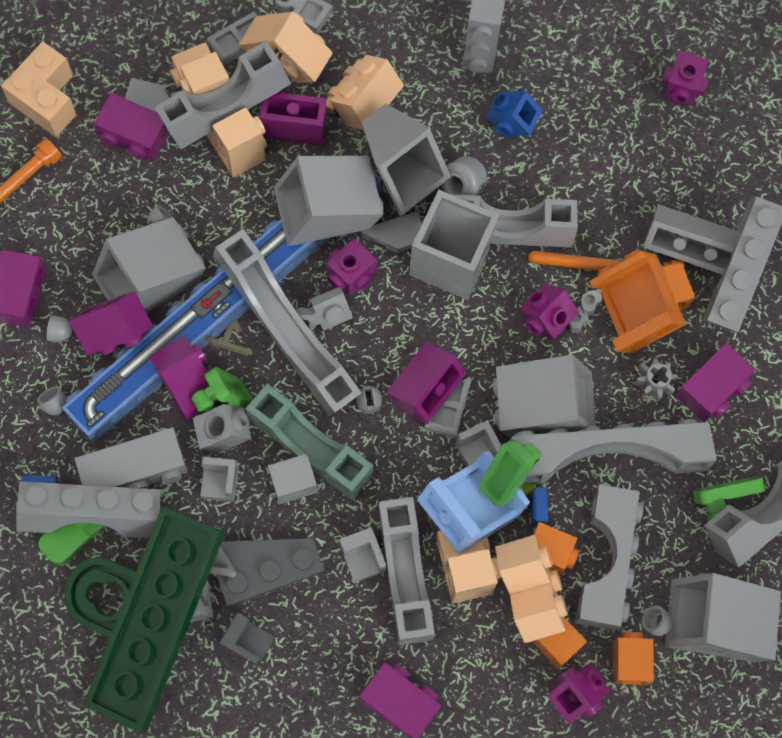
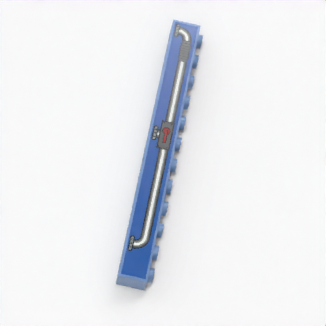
M376 174L375 183L378 194H381L383 179ZM280 219L279 221L274 220L269 223L264 229L263 235L255 242L253 241V243L263 255L277 283H279L329 238L287 246ZM220 266L210 281L197 285L191 292L189 299L183 304L178 303L168 311L167 318L158 325L154 324L153 327L143 333L144 339L133 347L124 348L118 354L117 361L109 368L100 369L93 375L88 386L82 391L79 389L73 392L66 399V405L62 409L67 417L94 445L163 384L149 356L182 336L186 338L191 346L197 343L202 350L208 345L209 341L204 340L207 335L216 338L231 322L250 308Z

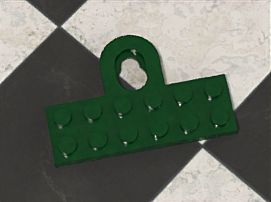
M162 506L137 571L116 561L96 557L81 562L71 572L64 593L68 613L78 624L109 638L83 706L136 732L147 733L226 531ZM97 582L101 584L116 582L120 585L124 593L121 609L111 616L101 613L97 605L89 599L88 592L91 585Z

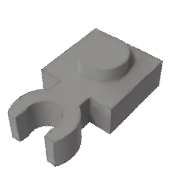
M275 0V7L278 11L282 13L293 11L299 14L304 19L308 28L316 34L319 33L333 12L332 5L323 0H289L287 2Z
M341 287L310 299L313 306L311 308L295 309L302 320H305L304 322L311 332L319 324L324 331L353 318Z

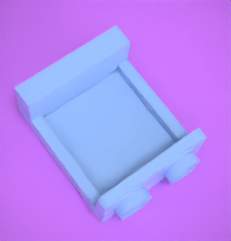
M488 450L482 453L475 463L444 481L440 477L431 481L417 499L459 554L516 520L529 505V500L521 488L511 502L501 507L495 506L481 492L480 481L494 459V456Z

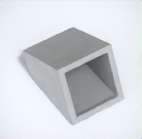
M384 104L361 122L375 165L399 214L404 215L451 177L428 126L388 104Z
M369 156L296 157L274 186L287 246L368 230L383 216V201L377 191L375 183L376 174L371 168Z
M438 189L412 244L409 275L469 300L481 274L500 215Z
M174 217L107 238L92 276L107 300L135 291L147 314L198 285L206 267L202 257L195 252L188 241L185 230L179 227Z
M573 354L496 367L497 378L493 379L494 394L498 398L495 423L497 428L509 438L522 431L547 434L554 429L562 428L567 429L568 432H576L586 427L596 426L592 372Z
M716 573L672 579L668 613L672 617L673 626L671 631L666 634L665 647L751 662L775 661L778 647L777 634L781 612V591Z

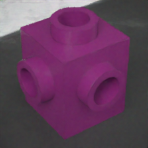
M678 51L673 67L667 66L661 84L667 85L663 97L671 99L676 104L693 106L697 95L703 96L709 78L704 77L709 59Z
M354 238L343 249L338 247L329 255L326 263L327 280L334 289L341 287L350 297L356 290L361 292L371 283L372 276L377 272L378 259Z
M544 283L536 292L532 293L528 301L519 309L526 320V328L536 336L543 335L551 339H555L579 313L565 289Z
M588 663L579 671L572 666L557 678L560 685L551 691L547 697L566 722L570 724L582 714L588 719L603 708L604 705L600 700L611 691L605 685L602 676Z

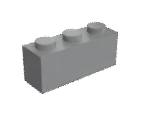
M472 0L462 67L469 68V70L475 73L493 72L505 0Z
M658 204L643 248L723 275L732 255L738 231Z
M173 427L74 458L82 485L149 489L150 484L162 481V484L174 483L182 478V474L188 473Z

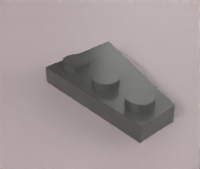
M313 538L223 541L220 547L236 571V576H216L226 605L230 608L325 572Z

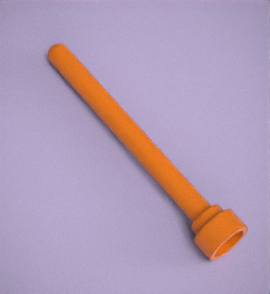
M44 138L36 145L37 150L33 152L35 156L0 186V203L43 165L45 167L50 163L54 165L63 157L60 151L47 138Z
M532 251L528 255V260L533 264L595 271L611 265L616 266L623 262L622 260ZM670 260V263L664 262L663 265H661V267H666L676 263H682L684 267V261Z

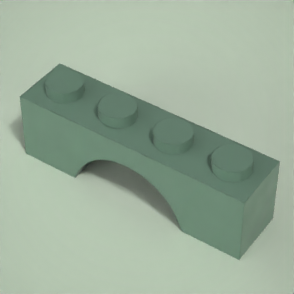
M268 383L246 407V413L250 422L295 457L306 454L312 470L349 499L353 500L373 476V464L347 444L338 443L322 433L299 412L294 403Z

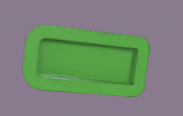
M214 367L205 374V378L210 386L204 390L197 391L192 396V401L199 412L208 411L217 400L227 402L228 405L243 407L246 410V407L253 400L240 378L218 367Z
M514 439L504 443L480 481L481 492L497 507L511 502L525 481L529 471L539 461L541 452L532 443L521 445Z
M755 476L692 491L695 504L706 505V510L709 513L707 520L709 522L726 507L724 499L729 500L765 491L763 477Z
M93 523L65 525L59 527L53 533H45L39 540V548L54 564L64 565L105 526Z

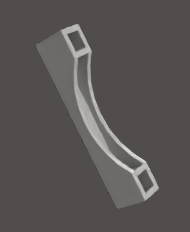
M240 230L216 246L213 257L327 415L331 416L361 394L359 388L343 366L320 343L296 312L277 283L263 255L245 230Z
M695 419L683 420L675 425H665L664 422H652L645 427L621 424L613 429L600 430L598 426H590L576 432H568L567 429L562 428L551 430L547 434L522 431L516 433L510 439L517 440L521 445L532 443L541 452L539 461L529 471L522 485L544 484L556 472L568 464L587 456L604 453L629 454L643 457L664 466L675 474L708 471L717 461L710 423H697Z

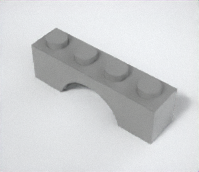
M264 41L238 57L236 71L218 89L204 94H191L182 90L158 104L155 108L179 148L183 149L212 132L213 124L244 108L249 110L291 85L274 51L268 42Z
M451 194L500 215L491 244L573 248L578 229L577 200L544 199L534 207L509 211L488 205L481 196Z
M759 197L749 200L737 230V239L732 255L719 283L712 292L702 321L731 332H739L782 225V206Z
M782 460L778 463V475L775 485L760 504L748 510H738L728 505L704 525L717 554L738 568L782 531Z
M19 481L16 531L53 533L56 529L65 525L93 523L110 527L116 530L122 537L150 538L160 513L161 490Z
M599 484L594 492L590 524L600 530L607 538L612 551V563L605 577L596 582L584 584L580 589L576 624L616 631L621 627L622 623H627L630 603L625 602L626 589L632 588L634 580V569L629 568L631 555L636 556L639 545V536L634 535L635 523L641 522L644 507L643 503L638 502L640 491Z
M413 497L380 501L378 512L398 645L432 641L435 633L422 569Z

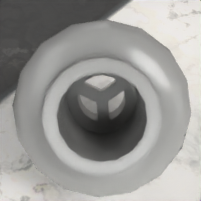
M470 156L460 157L447 165L451 177L441 185V188L448 194L477 195L486 186V170L483 164L476 158Z

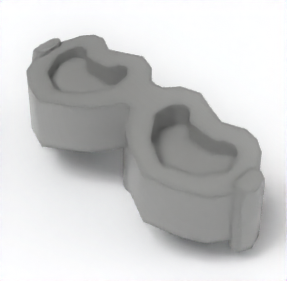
M600 289L590 290L582 295V310H578L579 313L568 324L571 333L581 332L582 326L588 322V315L594 314L596 307L601 305L602 295Z

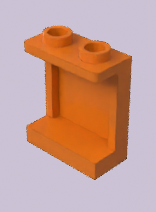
M642 250L627 254L624 257L625 261L616 266L611 265L597 272L598 276L589 281L591 288L601 290V295L618 333V337L612 340L617 352L634 353L686 325L657 255Z

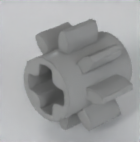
M654 358L650 368L644 364L641 365L638 371L643 376L637 378L635 385L642 386L644 390L643 398L651 395L655 396L656 402H659L663 392L669 396L673 394L675 389L670 384L676 382L678 375L672 374L670 362L665 365L658 363L657 358ZM656 376L662 379L657 384L652 381Z

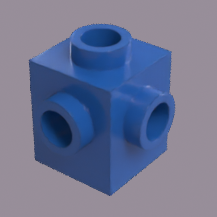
M526 90L499 92L493 99L486 118L494 126L495 131L504 137L531 135L543 109Z

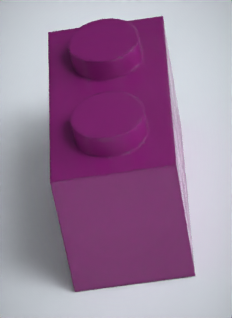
M277 92L261 103L259 119L266 132L262 134L263 137L323 145L327 119V98Z
M113 93L110 94L93 123L99 140L103 144L115 148L116 145L126 149L131 156L139 160L147 158L155 161L170 134L158 112Z
M2 250L0 256V322L31 327L46 272V266L40 256Z
M135 291L90 306L69 320L86 355L99 351L102 355H107L117 350L121 344H124L126 348L141 342L144 339L142 334L153 327Z
M182 336L149 356V359L173 401L185 418L189 420L200 413L192 401V396L197 391L204 390L210 386L205 378V374L212 369L210 367L205 369L203 363L207 361V358L199 345L196 343L191 346L186 338Z
M425 342L386 393L401 412L428 424L466 375V372L454 354Z
M725 343L681 387L676 397L703 422H706L712 415L718 419L731 406L727 400L734 393L740 397L753 384L749 378L756 369L730 345Z
M384 662L359 696V701L408 738H419L442 706L437 702L439 696L424 684L418 688L408 679L411 675L398 664L394 663L390 667Z

